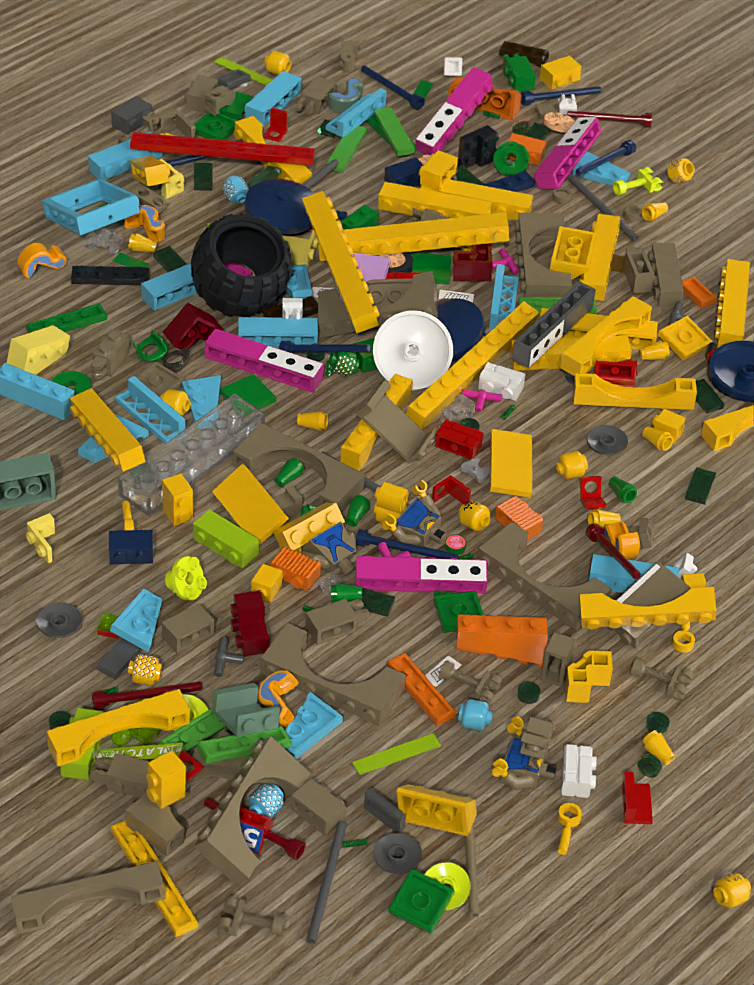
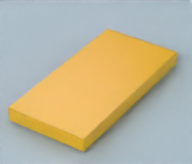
M496 429L491 430L490 492L531 498L532 435Z
M243 463L212 491L241 529L259 539V546L273 534V531L280 528L289 519Z

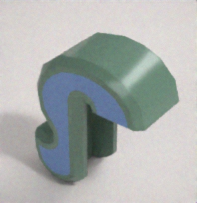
M350 78L346 80V95L342 93H329V109L336 113H343L359 101L362 97V82L359 79Z

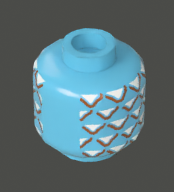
M238 176L227 178L223 185V192L228 201L238 204L245 202V197L249 190L245 180Z
M262 784L249 796V810L272 818L283 807L284 795L276 785Z

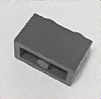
M135 96L111 111L112 126L128 135L144 125L142 117L147 116L152 111V105Z

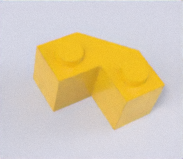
M588 651L576 664L572 663L568 666L565 681L566 702L589 703L592 686H610L613 671L611 651Z

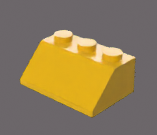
M560 226L550 270L571 273L572 279L587 272L597 233Z
M407 784L398 787L396 791L398 807L400 811L406 814L405 822L459 835H469L477 815L475 799L448 794L444 791L426 789L422 786Z

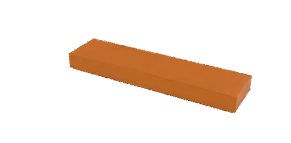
M406 653L386 661L387 667L406 674V691L436 726L456 717V711Z

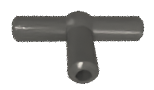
M682 301L676 302L674 310L670 314L669 325L688 316L681 314L684 305ZM688 316L693 322L695 321L694 317Z
M226 637L219 639L218 651L215 654L214 675L216 677L223 675L225 662L243 664V655L226 653L228 638Z

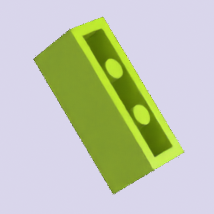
M208 510L193 523V539L242 569L259 555L258 538L212 510Z
M77 708L75 716H71L69 724L105 712ZM101 740L93 744L80 760L61 765V776L89 781V775L93 769Z

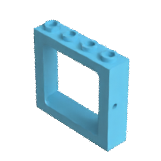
M103 179L94 180L42 200L47 219L79 235L140 213L138 207L140 204L139 199L135 194ZM98 201L109 203L84 214L75 211Z

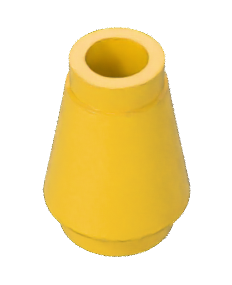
M665 202L648 203L641 210L642 217L646 221L652 222L668 211V205Z
M138 233L136 235L131 234L128 248L134 252L155 253L157 242Z
M660 340L641 348V359L661 360L669 357L670 351L667 341L662 342Z
M323 411L299 413L297 424L298 426L318 431L326 430L328 427V414L323 413Z
M647 426L642 432V436L660 451L668 450L673 443V437L667 431Z
M594 509L588 513L587 521L588 526L597 523L604 528L606 524H619L621 518L619 513Z
M654 730L643 739L644 749L664 765L669 764L675 758L662 733Z

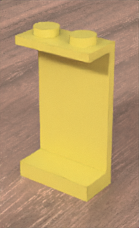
M314 230L310 239L282 235L290 248L291 263L293 265L306 264L308 267L310 260H314L315 248L318 249V239Z

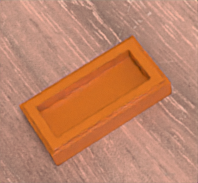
M694 276L682 281L684 293L699 308L702 309L716 303L717 297Z

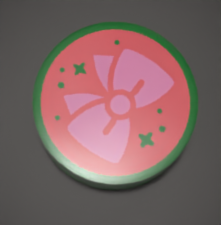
M458 534L448 536L445 540L446 551L458 555L464 553L467 544L466 539Z

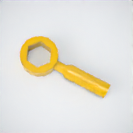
M123 501L124 529L134 530L130 502Z
M689 622L681 625L682 630L677 631L673 636L672 646L679 652H690L694 647L695 637L688 631L690 629ZM684 639V640L688 641L689 643L683 644V643L679 642L678 640Z
M565 803L560 806L558 811V820L564 826L558 846V853L561 855L567 854L571 836L570 827L577 826L582 818L581 808L574 803ZM570 811L577 816L568 818L563 813Z

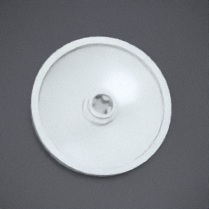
M404 311L390 317L379 328L373 344V358L381 376L387 382L390 381L395 373L412 379V391L429 388L449 369L453 357V343L446 327L434 316L421 311Z

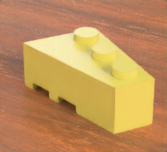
M52 325L12 338L7 364L36 375L67 353L70 335Z

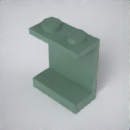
M255 683L213 691L212 712L236 737L277 729L279 726L280 707L262 708L257 703L258 686Z

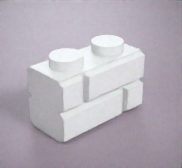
M487 362L480 374L478 389L502 394L504 399L516 401L524 387L525 373Z
M568 744L564 746L561 788L563 796L576 795L577 797L588 798L590 790L595 789L596 775H592V770H596L597 757L592 756L591 747H578L577 745Z

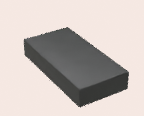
M237 69L216 79H218V86L223 85L231 89L250 81L251 75Z
M122 638L97 664V670L116 680L129 666L130 661H133L142 652V649Z
M371 788L365 792L364 809L396 833H401L405 829L406 814Z

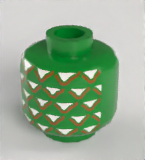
M355 352L331 353L329 364H331V369L334 373L348 377L352 373L355 374L358 370L360 359L357 358Z

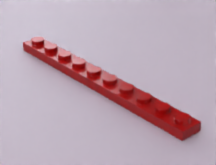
M133 132L130 141V149L140 151L203 155L230 159L281 162L285 164L313 165L315 148Z

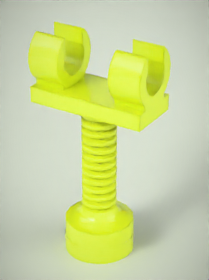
M646 167L643 170L639 169L636 180L624 182L623 180L614 181L613 191L618 196L625 194L627 189L643 185L651 193L653 190H661L662 186L659 183H663V181L658 177L652 179L653 177L648 173H653V171Z

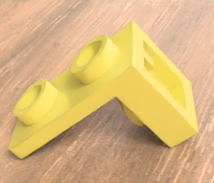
M160 159L170 169L169 182L161 183L162 196L168 199L184 191V176L169 163Z
M49 513L27 522L28 532H26L29 544H33L36 547L39 557L44 558L48 564L52 562V549L44 538L55 534L54 518Z

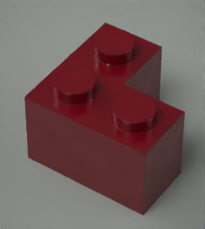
M491 243L472 245L471 251H454L453 281H492Z
M187 302L163 333L174 347L187 352L198 338L206 341L215 329L222 331L223 328L213 315Z
M257 590L234 594V604H230L233 619H230L232 632L237 634L235 635L237 649L241 648L244 657L264 654L270 646V637L265 624V605L261 592Z

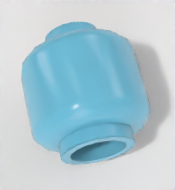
M468 699L465 704H461L458 721H461L464 728L483 731L486 725L491 724L493 712L489 711L488 703Z

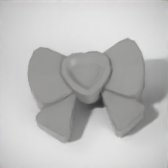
M472 458L471 461H466L461 465L460 471L467 472L478 483H483L487 481L490 475V466L481 469L478 466L481 460Z

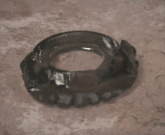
M186 347L182 350L167 353L163 357V366L178 373L186 366L189 360L190 348ZM173 355L183 357L181 361L175 363L166 362Z

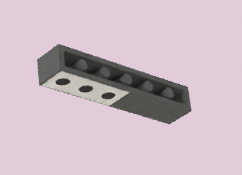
M579 281L514 341L512 360L527 368L533 365L593 308L596 289Z

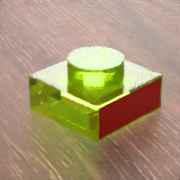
M103 613L97 628V635L119 639L120 636L110 631L112 624L119 616Z

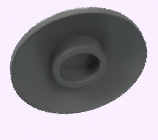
M600 425L589 431L587 443L597 453L616 455L626 449L628 438L617 427Z
M54 603L44 607L38 613L36 622L38 629L44 635L52 638H64L74 634L80 628L82 619L80 612L74 606L66 603Z
M392 833L383 836L377 841L373 855L376 864L384 871L392 874H405L410 872L411 868L415 869L419 865L422 858V850L414 838L402 833Z

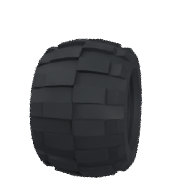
M241 213L240 215L228 214L218 221L215 220L200 235L191 258V277L197 294L213 310L216 309L222 312L223 315L230 317L232 315L251 317L255 313L261 314L282 296L291 275V253L288 242L282 237L283 233L277 227L269 224V221L246 213ZM223 263H241L250 268L255 276L237 274L228 269Z

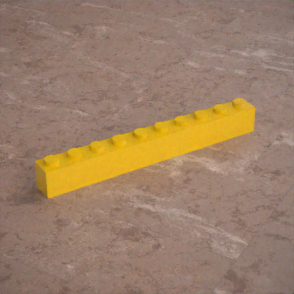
M324 191L302 198L306 213L356 334L379 326L377 317H380L377 306H372L374 300L371 293L367 294L369 292L365 280L361 281L364 279L360 268L356 269V267H359L356 257H351L353 255L350 244L346 245L348 240L345 232L341 233L343 228L340 220H337L338 216L335 208H333L330 197L326 198Z
M506 212L345 229L341 231V233L345 232L348 240L346 245L350 244L353 253L366 255H384L509 241V226ZM318 242L320 261H326Z
M523 301L408 406L406 415L423 430L444 408L448 407L461 395L464 389H467L480 377L487 362L494 364L510 349L511 340L519 338L536 322L539 311Z

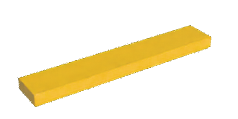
M125 820L110 826L113 836L133 867L143 863L158 862L166 899L155 901V904L175 937L198 928L196 918L147 840L137 831L135 833L127 827Z

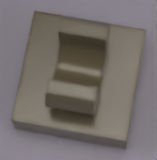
M640 518L639 526H631L629 533L637 532L643 548H651L653 532L649 519Z

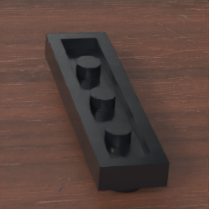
M72 266L71 284L141 286V283L149 280L150 268Z

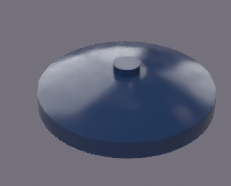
M264 180L253 185L248 190L245 197L246 214H251V216L261 217L269 221V224L277 227L283 234L300 233L312 227L302 198L314 193L306 186L291 180Z
M451 298L437 302V319L443 323L451 336L453 343L452 361L462 358L481 341L485 331V321L480 309L474 303L465 299Z
M733 341L718 347L713 352L709 363V375L713 383L722 392L744 401H754V342Z

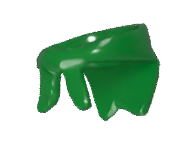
M154 330L138 346L133 343L139 360L159 362L167 355L165 341ZM147 345H156L158 347L157 352L153 355H145L142 350Z

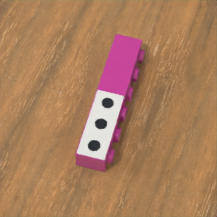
M476 67L469 71L415 139L418 152L425 155L435 154L438 150L443 152L446 144L453 139L457 130L462 128L468 116L470 117L473 114L476 106L481 104L483 97L487 92L491 91L493 83L490 73Z
M597 117L577 118L534 173L538 189H558L601 134Z
M215 329L205 342V358L314 393L323 380L324 363L225 331Z
M368 555L356 557L355 586H362V590L434 592L436 590V593L437 590H439V593L440 590L442 592L443 590H447V592L450 590V593L451 591L453 593L454 591L455 593L476 591L477 594H486L488 582L487 560L437 559L434 557H372Z

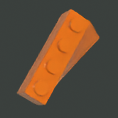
M456 77L448 88V98L464 78ZM492 87L491 91L487 92L483 97L481 104H478L474 110L480 112L487 110L500 114V118L513 121L520 111L521 94L517 90Z
M458 615L456 649L481 655L490 653L499 659L505 660L508 657L519 660L518 663L527 665L530 662L538 664L539 668H543L548 638L547 618Z

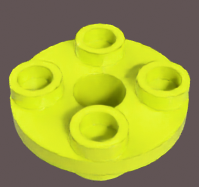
M186 556L177 559L172 570L168 571L165 576L167 588L186 601L198 598L202 590L207 586V580L203 575L197 557Z

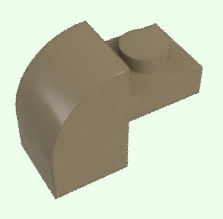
M530 717L527 730L523 732L521 738L522 747L520 753L544 759L554 729L553 723Z

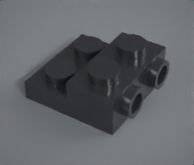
M486 125L461 136L457 167L463 170L474 164L483 167L494 162L493 156L497 151L496 141L499 140L497 131Z

